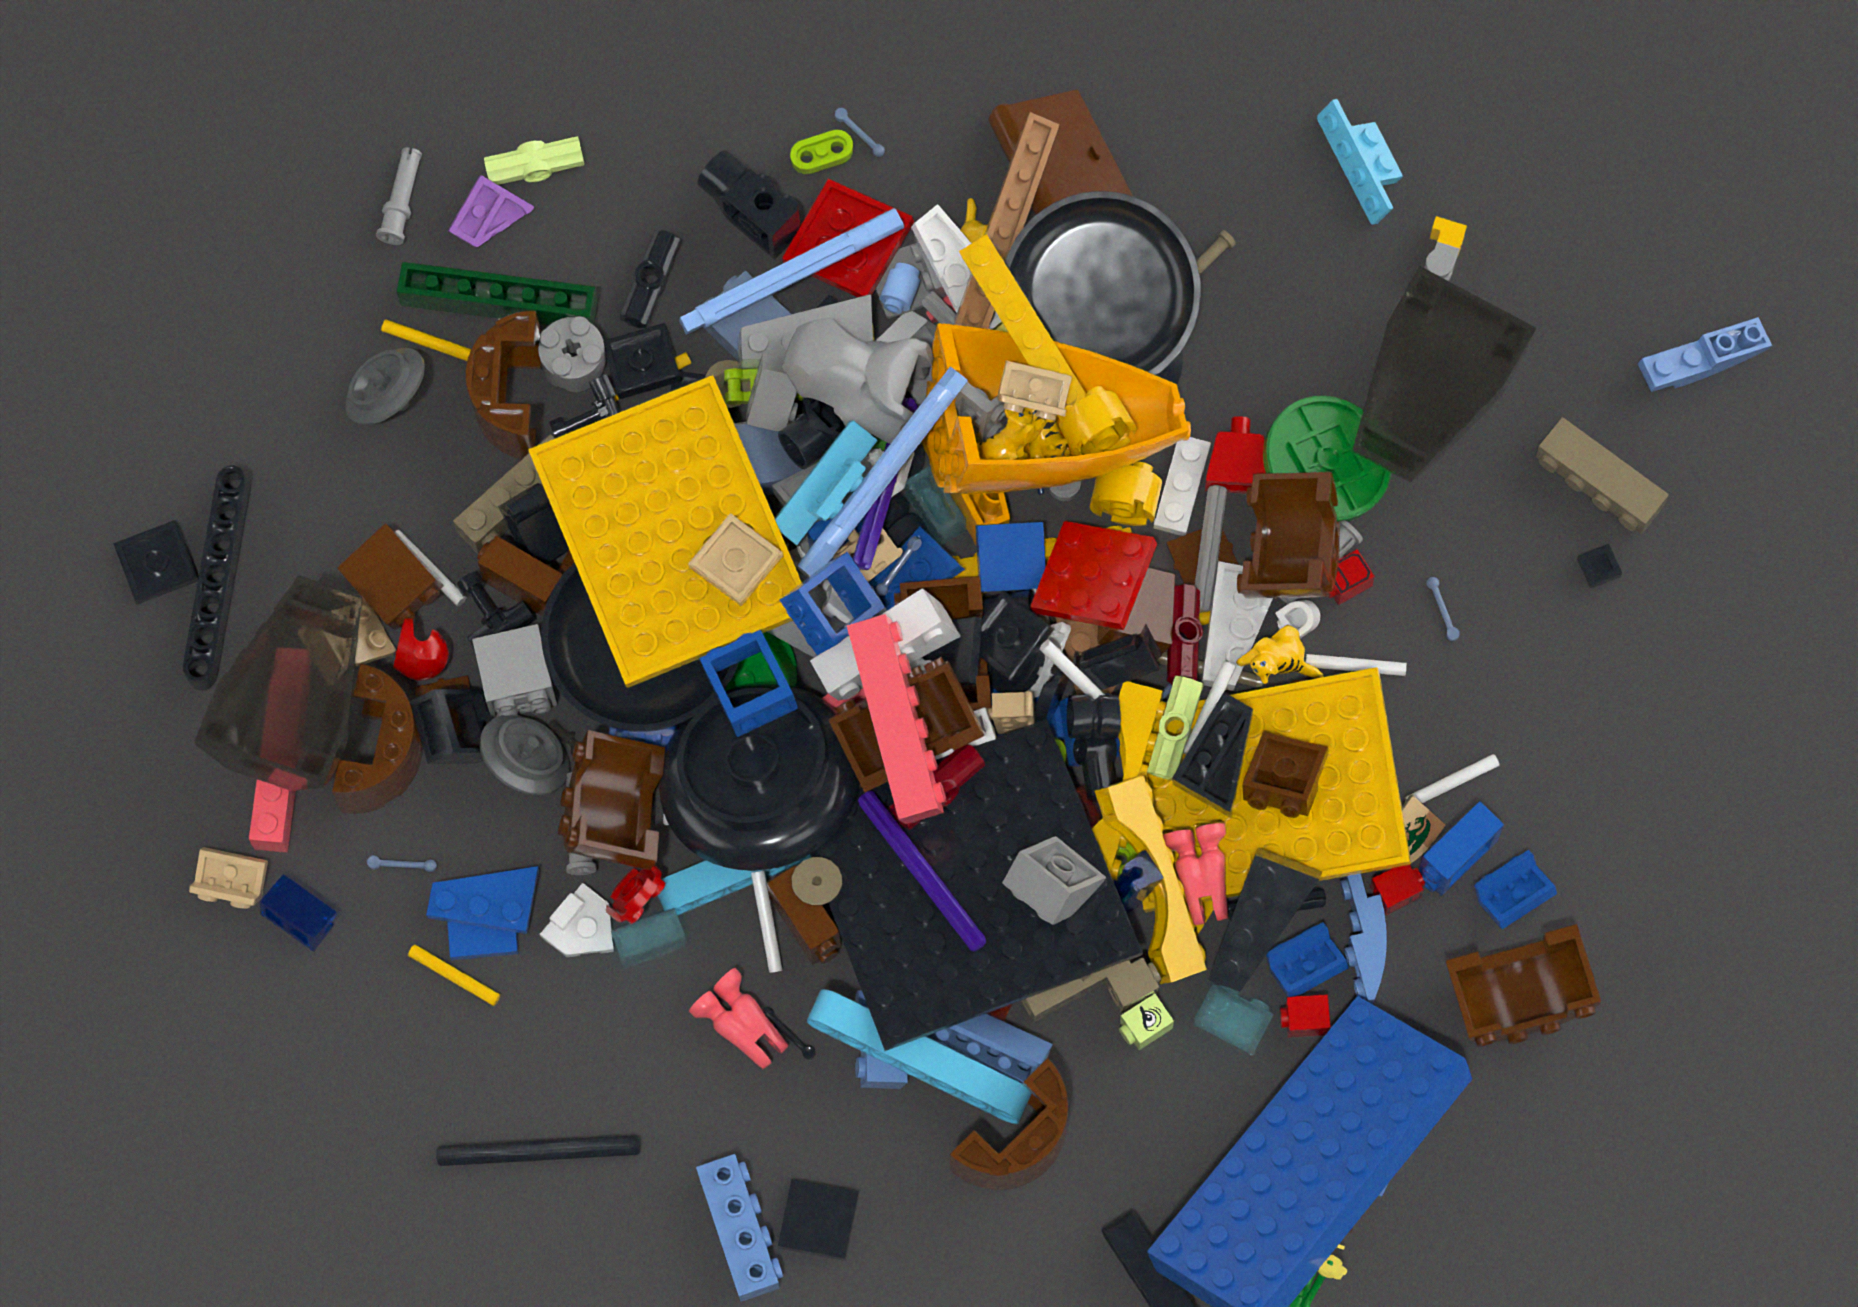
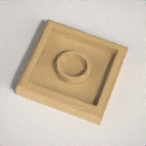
M730 513L688 565L689 568L738 605L742 606L783 557V552Z

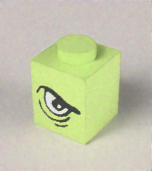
M1153 994L1121 1015L1120 1023L1122 1026L1119 1028V1031L1129 1045L1134 1043L1138 1050H1141L1173 1029L1174 1020L1156 994Z

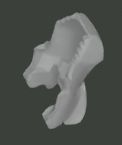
M832 318L809 321L797 327L786 350L782 369L787 373L793 386L802 397L817 399L834 407V413L841 418L845 426L849 421H855L868 433L891 444L913 415L910 410L901 405L910 379L923 380L929 367L932 365L934 357L929 344L917 339H903L889 343L876 340L863 342L849 335Z

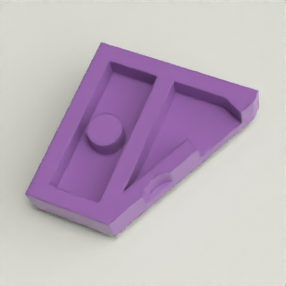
M479 175L447 232L477 248L495 234L503 231L512 223L530 213L534 206L484 176Z

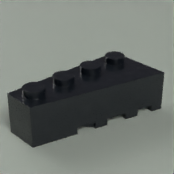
M1258 848L1208 980L1241 992L1317 884L1322 871Z

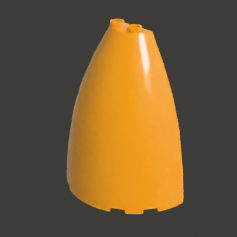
M938 323L931 348L934 357L931 370L932 381H927L926 397L951 366L963 375L974 388L984 391L989 400L992 401L998 395L1005 361L1028 366L1029 364L1009 332ZM1054 341L1085 393L1097 386H1102L1105 391L1116 393L1137 427L1135 434L1132 430L1129 433L1128 437L1131 441L1127 446L1111 451L1076 456L1070 445L1067 444L1070 451L1068 457L1031 459L1029 443H1027L1023 449L1028 454L1026 460H983L978 452L971 417L957 416L955 397L926 435L931 471L937 486L943 487L944 493L950 494L1003 493L1058 487L1102 476L1143 460L1181 440L1188 441L1191 434V425L1185 418L1184 399L1180 398L1177 384L1101 354ZM1057 415L1056 423L1059 427L1060 419Z

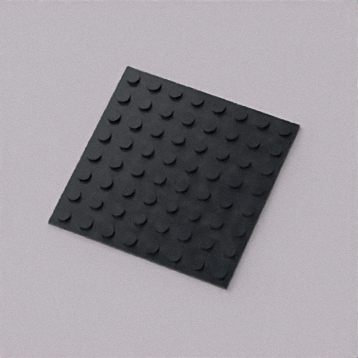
M1047 719L996 737L995 740L973 746L984 760L985 766L960 787V791L955 799L943 807L944 813L921 820L911 830L904 828L890 811L889 806L894 801L889 782L869 790L875 793L985 936L986 944L979 950L973 952L969 949L860 807L858 799L866 793L862 787L859 788L854 806L844 824L827 843L810 854L811 857H823L831 860L839 868L842 875V887L839 894L828 904L884 1051L1143 955ZM948 756L937 759V765H939ZM1056 836L1102 873L1106 879L1071 917L1052 925L1050 922L1041 919L1037 912L1027 903L1017 899L1012 894V891L1002 882L1019 851Z

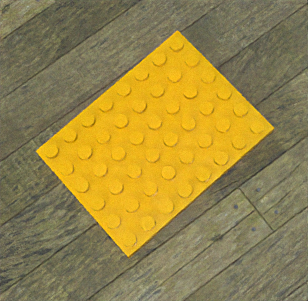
M713 375L528 449L626 688L698 660L711 649L731 644L745 633H754L760 629L764 633L793 621L787 614L780 599L802 582ZM730 513L783 552V557L742 606L738 605L689 568L688 565Z
M1378 667L1230 695L1253 709V719L1231 818L1174 786L1172 780L1147 774L1145 782L1149 784L1152 790V804L1155 814L1160 817L1163 824L1162 835L1180 830L1193 831L1196 856L1199 858L1202 852L1195 829L1208 824H1225L1226 835L1219 842L1218 848L1225 856L1227 898L1240 896L1258 848L1322 871L1319 881L1411 864ZM1206 700L1198 702L1191 726L1192 730ZM1156 720L1153 733H1159L1160 721ZM1179 720L1171 721L1167 726V734L1170 736L1180 735L1184 730V723ZM1263 731L1328 747V757L1318 780V792L1308 816L1299 814L1297 818H1289L1283 815L1280 809L1267 806L1264 810H1257L1252 808L1247 801L1243 800L1242 784ZM1119 732L1118 738L1124 775L1126 755L1122 735ZM1147 752L1144 764L1149 765L1152 753ZM1183 753V757H1182L1181 763H1182L1183 759H1184L1185 756H1186V754H1184V753ZM1171 850L1174 857L1173 868L1176 877L1179 879L1176 871V861L1179 858V854L1176 851ZM1147 874L1144 880H1139L1143 909L1146 913L1155 911L1154 895ZM1184 895L1183 899H1184L1185 905H1188V904H1187V900H1186V896ZM1212 896L1202 897V902L1212 901Z

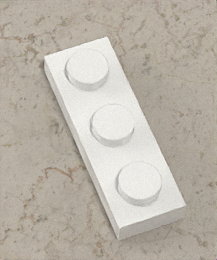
M1192 437L1188 441L1181 440L1177 442L1154 522V529L1181 536L1186 535L1211 442Z

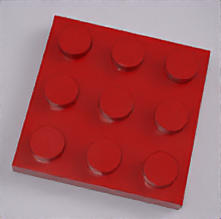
M828 179L783 255L782 261L785 263L893 209V207ZM896 209L904 224L903 229L810 276L856 297L870 294L872 296L914 223L913 216Z
M1064 521L1030 608L1036 614L1124 630L1156 549V540L1150 536Z

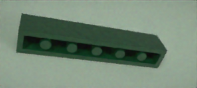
M402 262L397 287V295L401 306L498 319L518 312L536 311L539 324L551 325L563 318L579 316L586 318L594 325L598 304L596 288L594 286Z

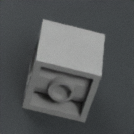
M538 624L472 639L484 695L492 719L502 715L518 716V714L526 712L542 714L551 710L552 706H557L552 679L544 659Z

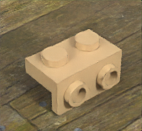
M1006 360L997 400L1004 402L1003 409L1023 413L1024 407L1037 410V417L1055 421L1056 415L1065 416L1066 409L1064 408L1072 376Z
M203 847L199 852L195 881L190 885L189 892L198 894V898L204 901L216 902L218 899L231 901L230 905L233 907L250 908V905L254 906L262 899L268 861Z

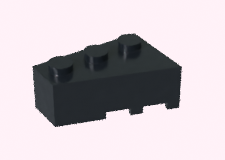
M1223 692L1172 778L1174 786L1231 818L1253 719V709Z

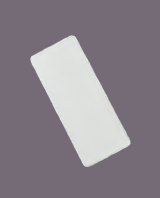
M913 311L905 313L876 341L889 343L910 339L927 322V319Z

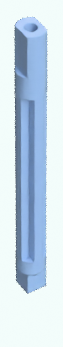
M893 208L695 307L694 311L680 317L679 322L686 335L703 326L706 328L903 229L904 224L896 209Z
M951 366L865 476L859 487L852 493L839 513L831 520L798 563V566L804 572L811 576L832 559L968 380Z

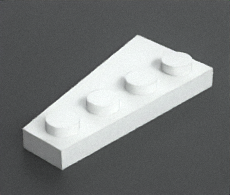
M937 204L915 222L911 228L957 313L971 275V271L959 251L970 245L971 242ZM996 311L993 313L988 329L993 330L1002 322Z
M1220 561L1217 564L1201 683L1204 686L1212 687L1223 661H1226L1236 667L1225 690H1234L1244 667L1238 666L1236 661L1251 650L1273 599H1248L1243 594L1238 593L1237 576L1242 574L1243 566Z

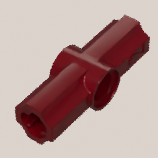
M1183 584L1174 586L1172 645L1167 649L1166 681L1171 683V686L1175 676L1197 681L1198 642L1202 638L1203 628L1199 622L1200 590L1194 585ZM1179 632L1184 633L1188 640L1184 639Z
M966 744L956 749L937 765V770L933 771L936 783L941 782L945 792L946 802L942 803V807L951 803L958 795L960 787L985 766L984 760L971 744ZM893 803L889 806L897 821L908 830H911L921 821L918 820L904 824L898 819L895 804Z

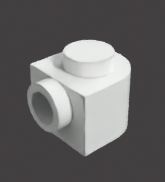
M1309 600L1291 602L1275 613L1279 618L1277 621L1278 627L1281 629L1286 625L1293 626L1299 631L1300 639L1313 631L1320 622V611Z

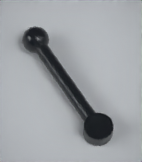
M765 1007L762 1009L766 1017L802 1051L804 1059L812 1060L815 1057L814 1047L806 1046L774 1016L772 1008Z

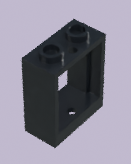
M434 689L410 701L428 764H477L484 761L480 751V735L484 729V720L487 723L492 720L484 690ZM449 709H456L467 748H460Z

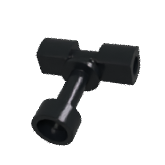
M607 374L589 381V385L596 398V401L591 403L592 410L565 422L562 417L549 421L555 438L620 413L614 397L617 395Z
M478 571L468 573L456 584L462 596H471L485 616L481 620L483 627L467 636L473 648L472 639L526 627L535 621L523 601H520L507 611L502 607L495 609L482 590L485 581Z

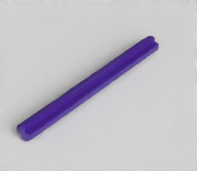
M904 398L901 404L913 414L918 407L912 398ZM886 443L885 450L889 447V443ZM898 472L865 515L853 556V561L859 570L867 571L871 568Z
M867 791L858 799L860 807L965 944L973 952L982 948L986 944L985 936L875 793Z

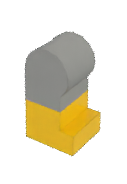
M1435 217L1430 239L1436 240L1437 243L1435 249L1427 256L1424 267V275L1428 282L1433 285H1442L1450 280L1467 225Z

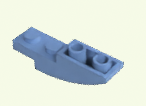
M1759 317L1704 334L1698 341L1644 357L1639 361L1638 366L1651 392L1669 386H1674L1676 389L1742 363L1770 349L1772 344Z
M1361 874L1344 876V880L1339 881L1340 890L1344 901H1350L1353 911L1348 913L1351 929L1353 932L1358 931L1359 933L1350 936L1348 947L1344 948L1345 958L1348 967H1354L1357 979L1353 980L1356 997L1359 996L1373 1004L1381 983L1387 949V930L1381 895L1367 898Z

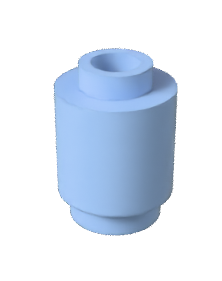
M896 263L895 267L890 269L879 297L886 310L896 314L910 310L920 284V279L918 278L920 271L917 268L906 263Z

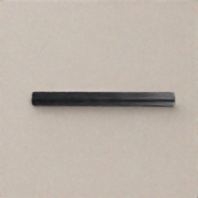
M636 1135L439 1146L436 1151V1159L440 1166L629 1156L640 1154V1139Z

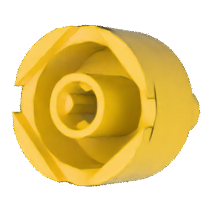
M1102 386L1092 388L1086 393L1085 398L1074 405L1066 406L1064 408L1066 409L1065 416L1058 415L1060 419L1059 429L1076 456L1126 447L1131 441L1128 437L1129 433L1132 430L1135 434L1137 430L1135 423L1116 393L1105 391Z
M1135 462L1133 466L1128 465L1098 476L1093 488L1089 506L1090 510L1099 517H1102V512L1112 515L1111 521L1118 524L1143 526L1146 525L1147 519L1152 523L1155 519L1162 480L1152 473L1153 467L1144 462Z

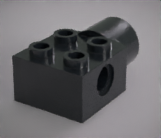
M727 150L721 151L714 156L699 175L697 185L716 201L726 219L774 260L790 245L800 228L799 205L790 195L786 193L781 195L774 189V183L763 173L758 175L752 169H748Z
M803 397V415L780 430L778 438L789 458L799 468L805 470L822 458L845 428V425L841 418L834 413V407L817 399Z

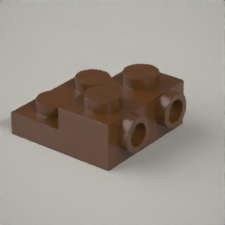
M1263 731L1242 784L1243 800L1247 801L1252 808L1257 810H1264L1267 806L1280 809V812L1289 818H1297L1299 814L1308 816L1318 792V780L1328 757V747Z

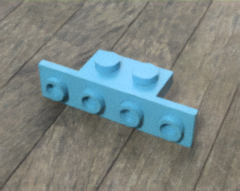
M1334 99L1317 115V120L1367 218L1372 225L1378 224L1393 209L1383 185L1397 183L1403 175L1376 123L1351 126L1338 99Z
M849 421L776 516L775 521L781 534L795 545H798L817 519L826 521L828 518H834L843 507L842 499L849 491H855L863 481L862 473L866 470V467L861 464V461L878 440L855 421Z

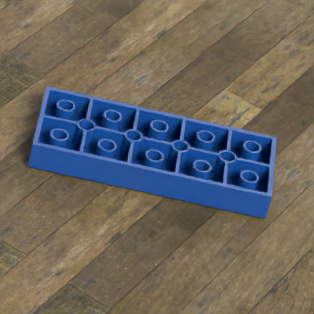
M1357 996L1149 1248L1147 1253L1156 1271L1212 1307H1289L1471 1082L1472 1076L1466 1059Z

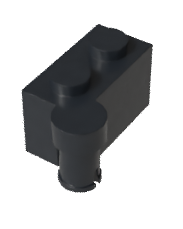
M536 483L498 506L520 550L544 564L549 563L569 550L558 521L552 511L553 509L545 489L541 484Z

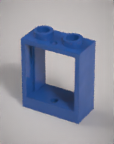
M848 552L828 562L780 599L787 614L795 622L816 655L836 646L849 636L847 625L870 619L884 608V605ZM826 578L853 616V619L837 632L833 630L808 593Z
M761 629L754 633H745L735 642L724 647L713 648L705 656L699 658L736 737L798 709L794 695ZM761 652L779 688L733 708L716 672Z
M1478 802L1423 856L1419 871L1425 881L1424 887L1430 892L1436 891L1441 896L1445 894L1498 842L1504 824L1484 804Z

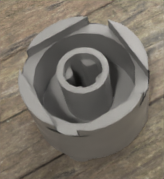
M579 316L557 320L540 334L538 350L542 369L548 381L554 386L570 392H580L591 388L589 381L602 375L607 362L603 339L598 329L586 318ZM573 352H574L575 354H577V355L574 356V357H571V355H570V353H573Z

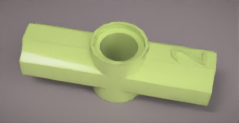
M578 136L546 144L542 141H529L521 144L516 151L484 158L488 179L497 185L522 179L526 182H539L549 178L553 172L585 165Z
M1175 676L1164 716H1162L1159 722V733L1147 773L1172 780L1180 766L1187 740L1191 734V726L1204 685L1203 683L1194 679ZM1179 720L1184 723V730L1180 735L1170 736L1167 734V726L1171 721Z

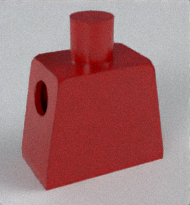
M1243 416L1231 418L1230 432H1217L1206 475L1205 491H1208L1210 486L1220 485L1227 489V493L1247 494V488L1252 487L1253 474H1266L1263 462L1264 436L1250 433V418Z

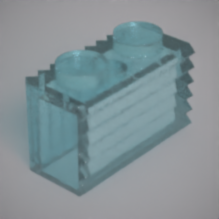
M927 467L906 480L905 497L909 498L912 508H916V513L919 514L920 519H923L930 534L933 535V538L941 546L966 531V518L950 494L944 493V488L937 486L931 467Z
M675 908L611 931L621 963L626 969H628L629 965L634 967L636 963L641 964L642 960L647 962L649 958L653 960L655 956L660 957L661 953L666 955L668 951L672 953L674 949L679 950L680 947L685 948L687 945Z
M1212 984L1194 1018L1193 1025L1248 1052L1250 1055H1255L1273 1019L1274 1014L1268 1012L1270 1007L1254 998L1249 1002L1239 997L1240 992L1234 989Z

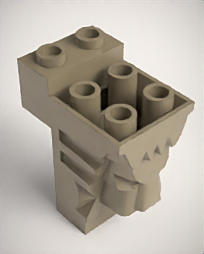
M1144 958L1130 963V959L1023 999L1021 1002L1034 1023L1105 984L1119 1012L1122 1014L1151 995L1157 994L1161 977L1152 962L1146 964Z

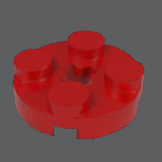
M655 865L649 870L642 869L638 871L633 868L613 890L610 898L614 900L612 908L606 905V913L617 922L625 920L630 924L636 922L644 911L643 906L651 897L658 896L665 887V882L661 879L662 871Z

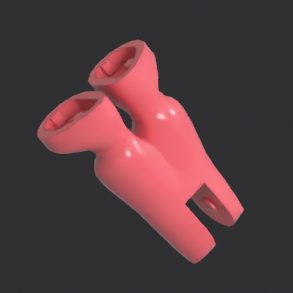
M1224 823L1208 824L1195 829L1202 852L1199 858L1196 856L1193 831L1180 830L1163 835L1166 846L1179 854V858L1176 861V871L1184 887L1194 925L1205 924L1204 907L1201 898L1212 896L1217 921L1228 919L1225 856L1218 848L1219 842L1226 835Z
M733 968L716 983L713 989L721 999L728 1003L732 1008L731 1011L723 1008L717 997L711 991H708L691 1006L689 1012L695 1018H710L713 1021V1028L718 1034L739 1048L764 1070L772 1062L755 1042L763 1036L780 1054L789 1045L766 1017L756 1000L751 995L740 992L742 976L736 968Z

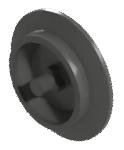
M398 348L380 352L368 359L357 370L350 382L345 404L348 417L356 424L372 425L388 419L399 410L405 411L410 405L409 400L416 393L423 379L425 364L422 356L414 349Z
M502 715L492 719L482 730L480 735V751L483 760L489 770L505 785L525 794L546 795L557 791L565 783L567 773H569L567 753L559 739L543 724L520 715Z

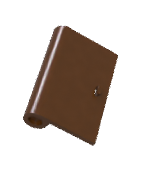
M1078 89L1014 104L1004 103L992 110L988 121L1009 163L1029 112L1060 124L1031 205L1036 215L1051 204L1079 193L1109 191L1133 196Z

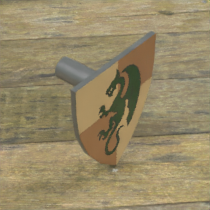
M1410 794L1402 806L1412 863L1427 851L1446 824ZM1392 868L1383 869V873Z

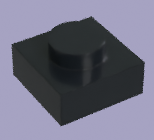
M1609 544L1578 556L1577 560L1591 589L1622 576L1621 568Z

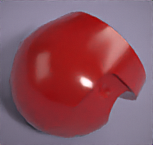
M404 618L393 668L406 677L417 681L433 679L444 670L448 662L449 649L447 642L433 628L426 641L417 640L414 636L413 618Z

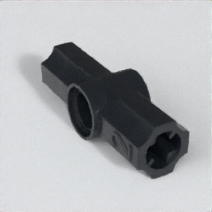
M654 230L642 262L635 269V279L620 314V320L629 326L638 329L647 328L658 298L665 290L666 278L681 244L680 238L664 230ZM648 275L658 277L657 281L651 284L645 283L642 280Z
M1092 733L1090 738H1076L1073 745V756L1076 763L1082 765L1087 800H1090L1091 803H1098L1095 794L1096 790L1116 784L1113 763L1117 754L1115 739L1097 738L1095 733Z

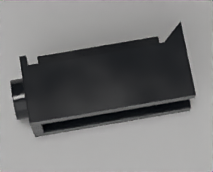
M1145 624L1141 634L1137 635V633L1128 635L1083 651L1081 655L1076 651L1073 664L1100 690H1104L1159 671V666L1155 659L1161 657V651L1147 624Z

